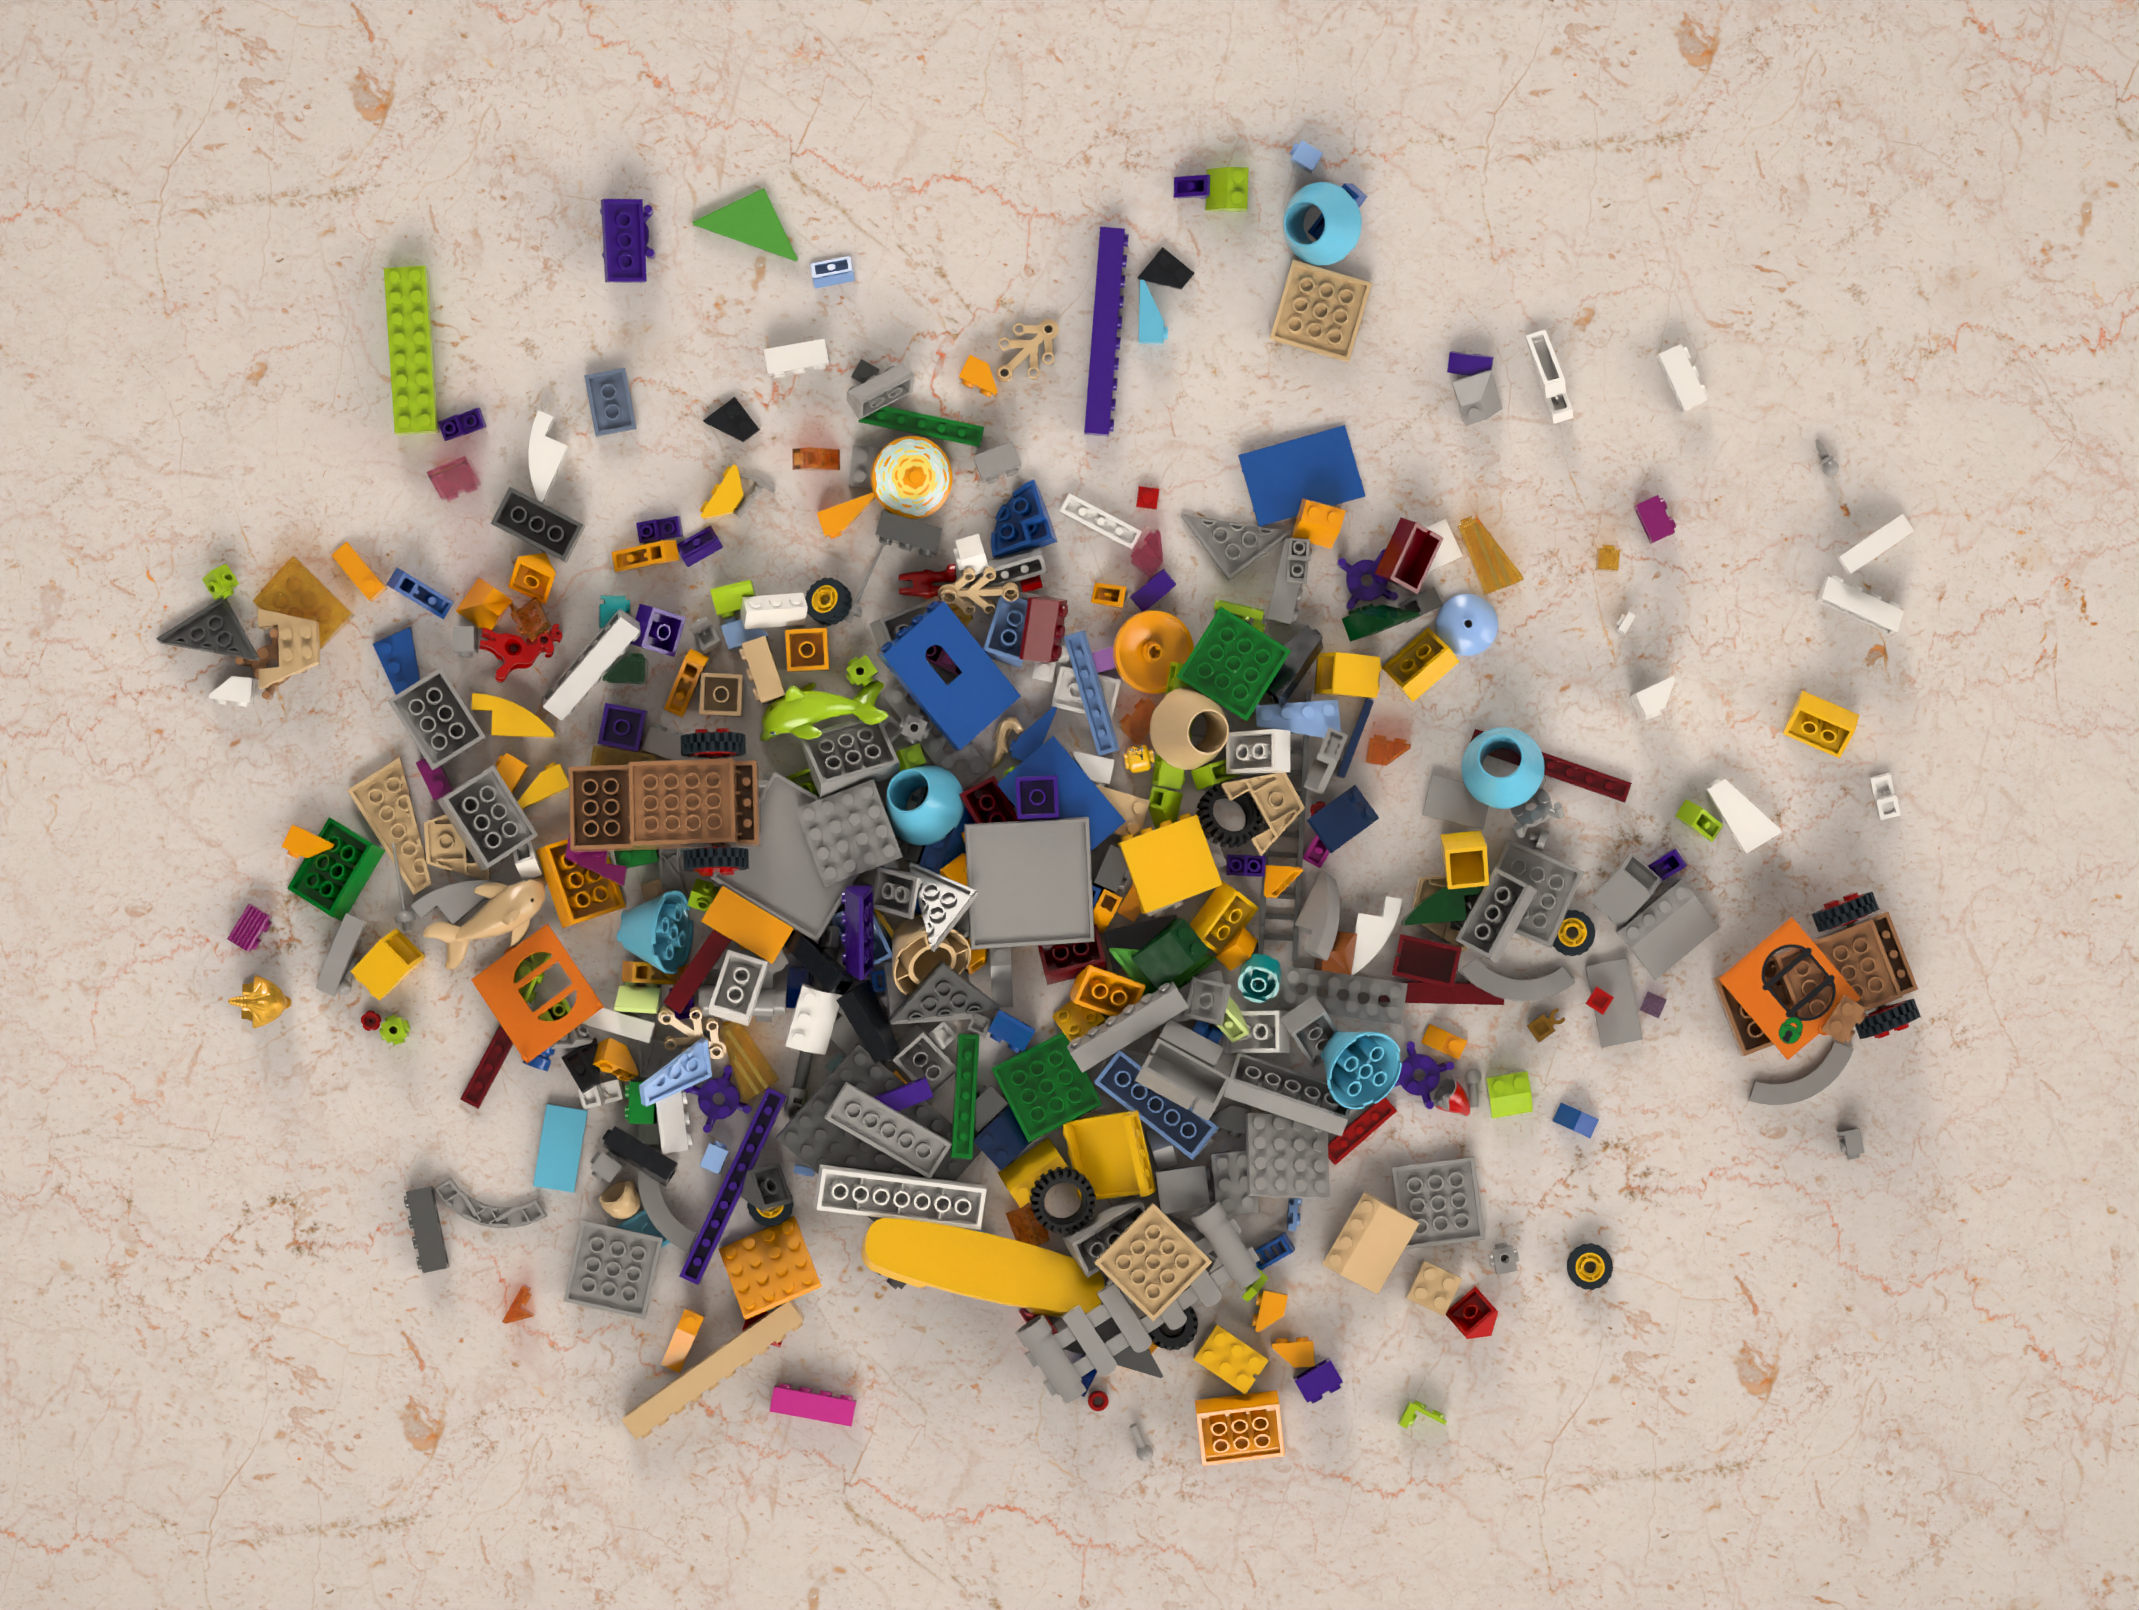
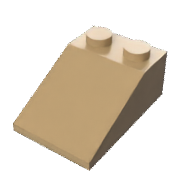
M1096 785L1126 821L1113 834L1123 837L1129 834H1133V837L1140 835L1150 801Z

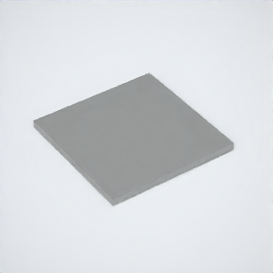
M774 771L759 796L760 846L739 847L748 849L749 869L734 871V875L727 876L722 875L720 872H714L711 879L814 941L819 942L842 903V891H845L848 885H853L858 875L824 887L796 812V808L821 798Z
M1089 817L964 824L967 887L978 892V896L968 908L971 950L1094 942Z

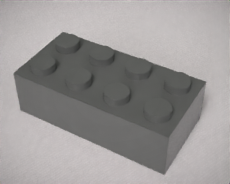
M509 487L491 522L493 526L565 563L570 558L586 527L584 524Z

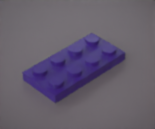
M602 199L601 214L605 283L647 282L643 199Z

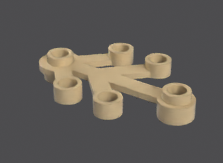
M1051 319L1043 320L1040 325L1016 323L1013 326V332L1017 336H1021L1024 333L1037 334L1032 340H1009L1006 337L999 340L998 345L1001 350H1008L1009 348L1023 349L1007 365L998 367L996 371L998 380L1001 382L1010 381L1013 376L1012 371L1029 354L1030 368L1027 372L1028 377L1032 380L1037 379L1040 376L1038 369V345L1043 341L1045 353L1042 356V361L1046 365L1053 364L1055 357L1052 354V339L1058 335L1059 327ZM1017 326L1023 327V331L1021 333H1017L1015 331V328ZM1046 326L1052 327L1053 330L1051 333L1045 332L1044 329ZM1003 340L1009 343L1005 348L1000 345ZM1046 355L1052 356L1051 362L1044 360ZM1003 369L1009 372L1006 377L1000 374ZM1033 369L1038 372L1035 377L1030 375V371Z
M986 567L983 570L984 575L966 589L961 588L967 582L975 579L973 568H965L962 572L963 576L954 584L943 585L938 590V597L941 601H945L946 604H956L966 615H971L975 612V604L972 601L983 608L987 614L995 612V602L993 600H985L981 596L1003 595L1006 601H1015L1019 597V588L1012 582L1006 583L1004 587L982 588L989 581L996 578V570L993 567ZM961 597H968L972 601H964Z
M669 1006L659 1009L658 1019L662 1024H670L687 1035L666 1037L664 1046L667 1050H674L678 1045L694 1044L703 1037L708 1040L710 1058L720 1059L727 1052L726 1044L718 1036L719 1022L716 1018H709L706 1021V1028L710 1031L711 1040L703 1035L702 1010L699 1007L690 1009V1019L693 1020L694 1029L676 1018L675 1011ZM698 1012L699 1015L694 1016L693 1013ZM710 1023L716 1024L714 1027L709 1026ZM672 1041L674 1044L669 1045L667 1042ZM684 1047V1048L681 1050V1053L684 1052V1051H685L686 1049H688L689 1047Z

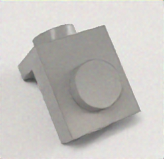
M707 617L698 619L689 626L704 654L723 644Z

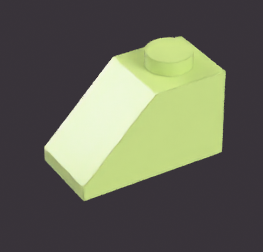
M1229 996L1223 1025L1217 1026L1234 1043L1248 1035L1250 1031L1238 1005Z

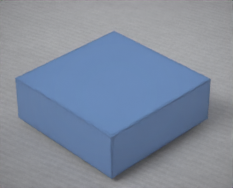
M798 1164L794 1166L793 1172L796 1174L810 1177L815 1175V1171L808 1166Z

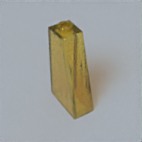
M1472 516L1460 520L1461 524L1457 528L1484 596L1524 580L1522 574L1478 518L1472 519Z
M725 1021L722 1023L724 1027L720 1031L742 1099L747 1103L767 1089V1087L780 1080V1077L744 1025L733 1021Z

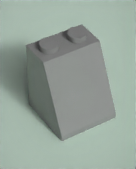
M1630 852L1594 893L1590 901L1595 908L1603 911L1614 924L1622 927L1652 896L1662 879Z
M1205 1165L1155 1171L1160 1210L1164 1214L1202 1208L1214 1201L1212 1189L1208 1190L1207 1181H1211L1210 1169H1205Z

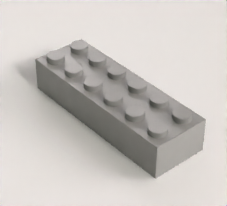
M1237 1052L1229 1075L1231 1080L1223 1097L1342 1136L1351 1109L1343 1107L1334 1100L1329 1092L1326 1081Z

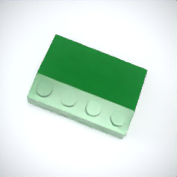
M329 817L318 836L333 843V848L305 858L287 889L329 916L343 921L345 914L350 912L385 850Z

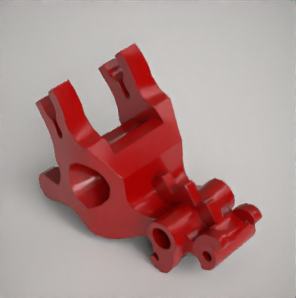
M554 624L551 631L544 629L542 634L534 632V640L527 638L525 643L521 636L509 633L498 634L490 629L483 628L482 637L488 640H480L479 649L492 653L498 660L503 662V665L497 669L495 680L498 683H502L511 671L530 668L541 653L545 652L546 658L552 657L554 651L553 642H561L562 632L558 630L559 624Z

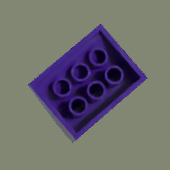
M848 885L845 891H842V904H845V912L842 913V924H845L842 944L846 945V953H843L842 963L846 965V972L859 980H864L874 968L873 886Z

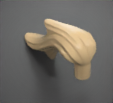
M1015 716L1004 717L992 738V741L996 740V750L991 768H996L1002 762L1005 753H1009L1007 741L1011 731L1014 729L1017 734H1021L1024 731Z

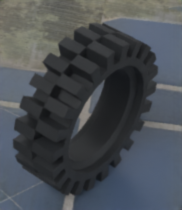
M1220 784L1214 785L1201 797L1200 802L1197 804L1199 810L1196 812V815L1200 817V824H1203V832L1208 831V834L1205 836L1208 840L1214 837L1212 843L1217 844L1220 841V847L1225 848L1228 845L1229 848H1234L1235 846L1240 847L1247 843L1261 827L1259 824L1262 822L1263 817H1259L1261 813L1257 809L1258 807L1255 802H1253L1252 796L1247 794L1249 791L1233 799V801L1241 806L1245 814V826L1239 831L1226 830L1215 820L1213 814L1214 803L1219 799H1228Z
M1056 1167L1055 1171L1052 1169L1047 1170L1048 1174H1041V1179L1039 1181L1036 1180L1034 1182L1035 1187L1031 1189L1030 1206L1035 1218L1040 1225L1042 1224L1045 1229H1050L1053 1233H1057V1231L1060 1234H1065V1231L1073 1233V1229L1076 1228L1080 1230L1082 1228L1081 1225L1083 1223L1087 1224L1089 1217L1092 1218L1094 1214L1093 1209L1096 1208V1196L1092 1185L1085 1175L1080 1174L1076 1169ZM1059 1183L1075 1185L1080 1190L1082 1196L1079 1209L1073 1215L1066 1218H1057L1050 1215L1044 1206L1046 1193L1052 1186Z

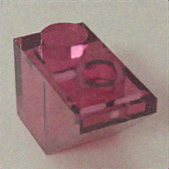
M1158 530L1155 533L1151 531L1143 540L1146 544L1142 549L1137 547L1130 556L1133 558L1131 564L1149 579L1163 563L1161 534Z

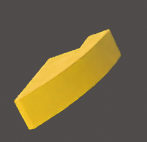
M472 693L471 710L492 711L491 735L556 738V733L542 719L524 707L500 697Z

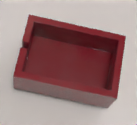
M1401 517L1375 574L1403 590L1418 594L1444 538L1417 522Z
M1400 934L1397 953L1401 954V957H1395L1392 976L1453 989L1462 948Z

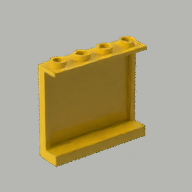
M1190 812L1178 816L1179 821L1172 823L1171 819L1159 823L1160 828L1153 830L1152 826L1140 830L1141 835L1133 837V834L1121 837L1122 842L1116 843L1117 846H1120L1141 903L1139 907L1142 914L1222 885L1197 815L1191 816Z
M1138 1110L1079 1118L1063 1125V1135L1067 1140L1068 1156L1072 1162V1170L1076 1169L1080 1174L1085 1175L1095 1191L1096 1200L1137 1194L1143 1197L1149 1196L1156 1191ZM1077 1188V1195L1082 1201L1081 1192Z

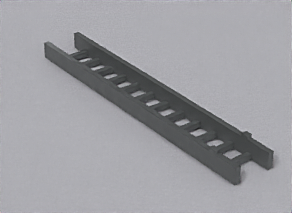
M1306 690L1305 702L1311 701L1312 690ZM1271 698V704H1277V703ZM1303 735V750L1290 749V754L1302 755V770L1286 772L1287 775H1301V790L1296 792L1300 796L1304 807L1306 806V788H1304V784L1307 779L1309 735ZM1305 809L1297 816L1299 817L1298 832L1283 831L1279 835L1280 837H1298L1297 853L1271 852L1268 848L1263 856H1266V865H1268V857L1297 858L1296 867L1302 868ZM1266 822L1264 824V831L1269 829ZM1302 873L1296 878L1295 894H1280L1276 898L1295 899L1294 915L1265 913V877H1262L1258 954L1263 955L1264 939L1292 941L1291 959H1297L1299 928L1295 926V923L1300 915ZM1265 919L1294 920L1293 936L1264 934Z

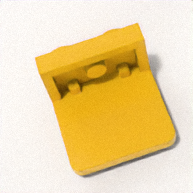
M1072 1000L1052 1016L1070 1042L1077 1037L1081 1038L1091 1028L1099 1027L1106 1021L1100 1012L1075 1004Z

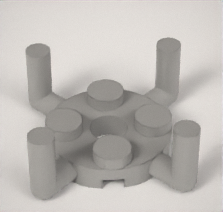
M1545 775L1538 791L1532 798L1519 806L1510 808L1512 816L1516 820L1514 829L1518 838L1525 836L1528 827H1535L1537 824L1544 823L1550 816L1562 819L1565 815L1561 803H1555L1554 809L1552 808L1550 796L1543 790L1546 781ZM1529 803L1537 805L1532 811L1526 810V806Z

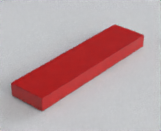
M1386 1097L1378 1103L1371 1105L1344 1129L1342 1136L1337 1135L1328 1143V1158L1334 1165L1339 1163L1396 1113L1395 1107Z

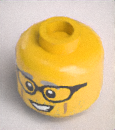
M1146 745L1129 747L1126 751L1127 753H1124L1126 769H1130L1132 773L1148 771L1151 769V763L1155 762L1153 751H1148Z

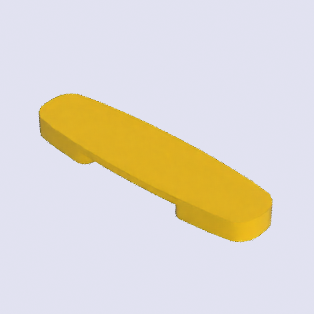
M881 1218L868 1228L861 1247L862 1260L870 1270L919 1288L931 1286L980 1300L1026 1308L1032 1314L1062 1317L1063 1314L1077 1305H1080L1086 1314L1101 1304V1299L1097 1292L1104 1288V1278L1100 1271L1087 1278L1072 1257L988 1233L915 1220Z

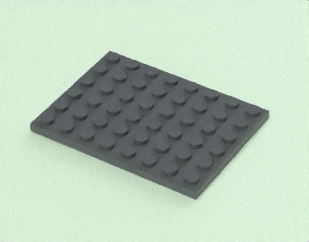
M858 1043L776 1136L778 1141L817 1174L821 1164L926 1177L824 1118L845 1082L872 1097L905 1085L902 1080L881 1062L875 1064L869 1052ZM926 1101L898 1111L951 1142L952 1123ZM973 1142L972 1159L950 1158V1147L931 1178L956 1181L982 1150ZM868 1216L874 1222L876 1220L881 1219L879 1217Z

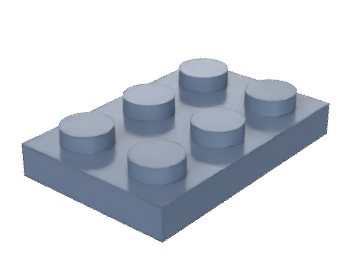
M626 368L584 375L596 437L636 430Z

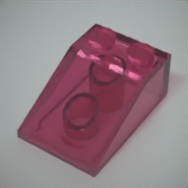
M466 456L427 472L442 500L447 499V502L457 499L459 497L458 494L464 491L467 494L478 490L477 486L481 485L472 461Z

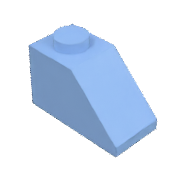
M736 617L725 620V624L721 625L729 650L742 647V643L762 636L769 637L767 632L759 628L744 629L742 620H736Z

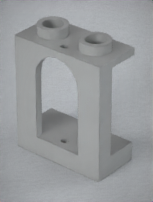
M1328 728L1318 756L1312 763L1304 788L1323 795L1338 763L1348 735Z

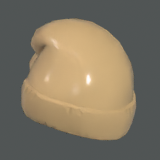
M631 1179L619 1181L608 1187L599 1198L603 1209L618 1219H626L633 1216L641 1203L640 1194L635 1189V1182Z

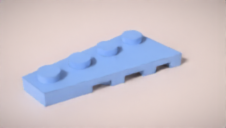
M1338 699L1286 703L1283 707H1280L1278 704L1257 705L1255 708L1257 727L1289 730L1292 733L1320 738L1325 737L1328 728L1341 732Z
M702 1037L640 1084L641 1104L647 1107L712 1077L708 1040Z

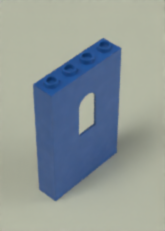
M933 601L927 606L926 609L928 611L923 615H917L911 621L912 625L907 629H901L896 634L897 638L895 640L885 643L880 648L881 652L878 656L954 750H961L1018 700L1021 695L945 601ZM932 645L941 646L962 672L948 685L945 684L926 660V651Z

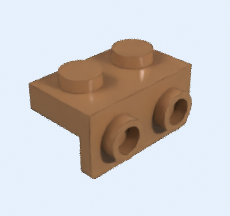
M1843 995L1821 1030L1842 1044L1845 1040L1849 1042L1855 1033L1852 1030L1856 1023L1861 1024L1865 1018L1866 1013L1864 1011L1866 1008Z

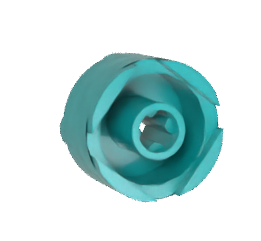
M600 595V600H604V604L599 605V628H603L619 609L625 613L630 612V600H626V596Z
M1252 954L1250 959L1242 963L1238 978V988L1246 999L1262 1003L1277 995L1282 974L1279 961L1267 955Z

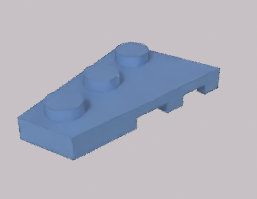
M1289 1198L1286 1225L1288 1231H1296L1297 1226H1300L1301 1214L1298 1213V1205L1302 1203L1300 1198Z

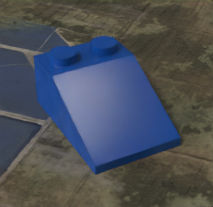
M1002 1010L998 1011L988 1029V1032L991 1033L990 1038L999 1043L1001 1040L1009 1043L1008 1048L1017 1053L1020 1050L1024 1052L1036 1029Z

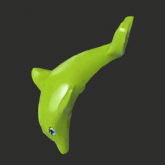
M874 681L868 684L853 699L828 692L812 691L817 685L814 682L801 689L791 686L786 691L785 696L775 700L763 713V730L760 740L769 741L781 733H792L798 738L803 739L817 738L822 735V732L815 728L813 724L824 719L847 714H854L868 725L880 723L887 718L888 713L877 709L874 704L880 691L884 688V683Z

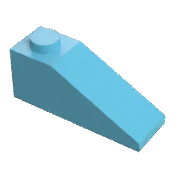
M1140 280L1138 344H1163L1164 339H1168V327H1164V320L1145 281Z

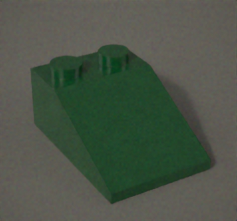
M1372 603L1361 607V609L1356 608L1348 611L1349 616L1342 618L1351 642L1419 617L1420 614L1416 611L1387 605L1374 607Z
M1176 917L1131 959L1154 988L1158 990L1161 985L1168 983L1195 964L1209 949L1185 919Z

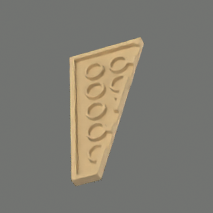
M399 757L347 791L394 865L395 860L391 844H396L395 850L399 872L413 895H416L432 885L428 865L426 864V857L402 760Z

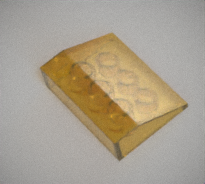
M292 556L278 570L253 600L260 609L318 622L320 650L355 616L295 556Z

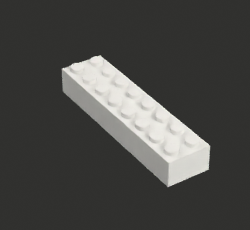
M820 1164L814 1207L816 1210L879 1218L907 1219L981 1230L987 1189L983 1184L929 1179L926 1177Z

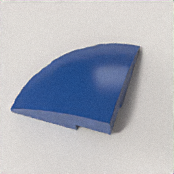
M1034 479L1016 489L1012 493L1013 497L1006 505L1000 507L995 517L997 521L995 530L991 533V550L994 558L1036 546L1041 548L1057 542L1047 508Z

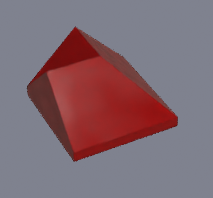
M1476 1286L1446 1312V1316L1466 1339L1492 1336L1498 1315L1496 1308Z

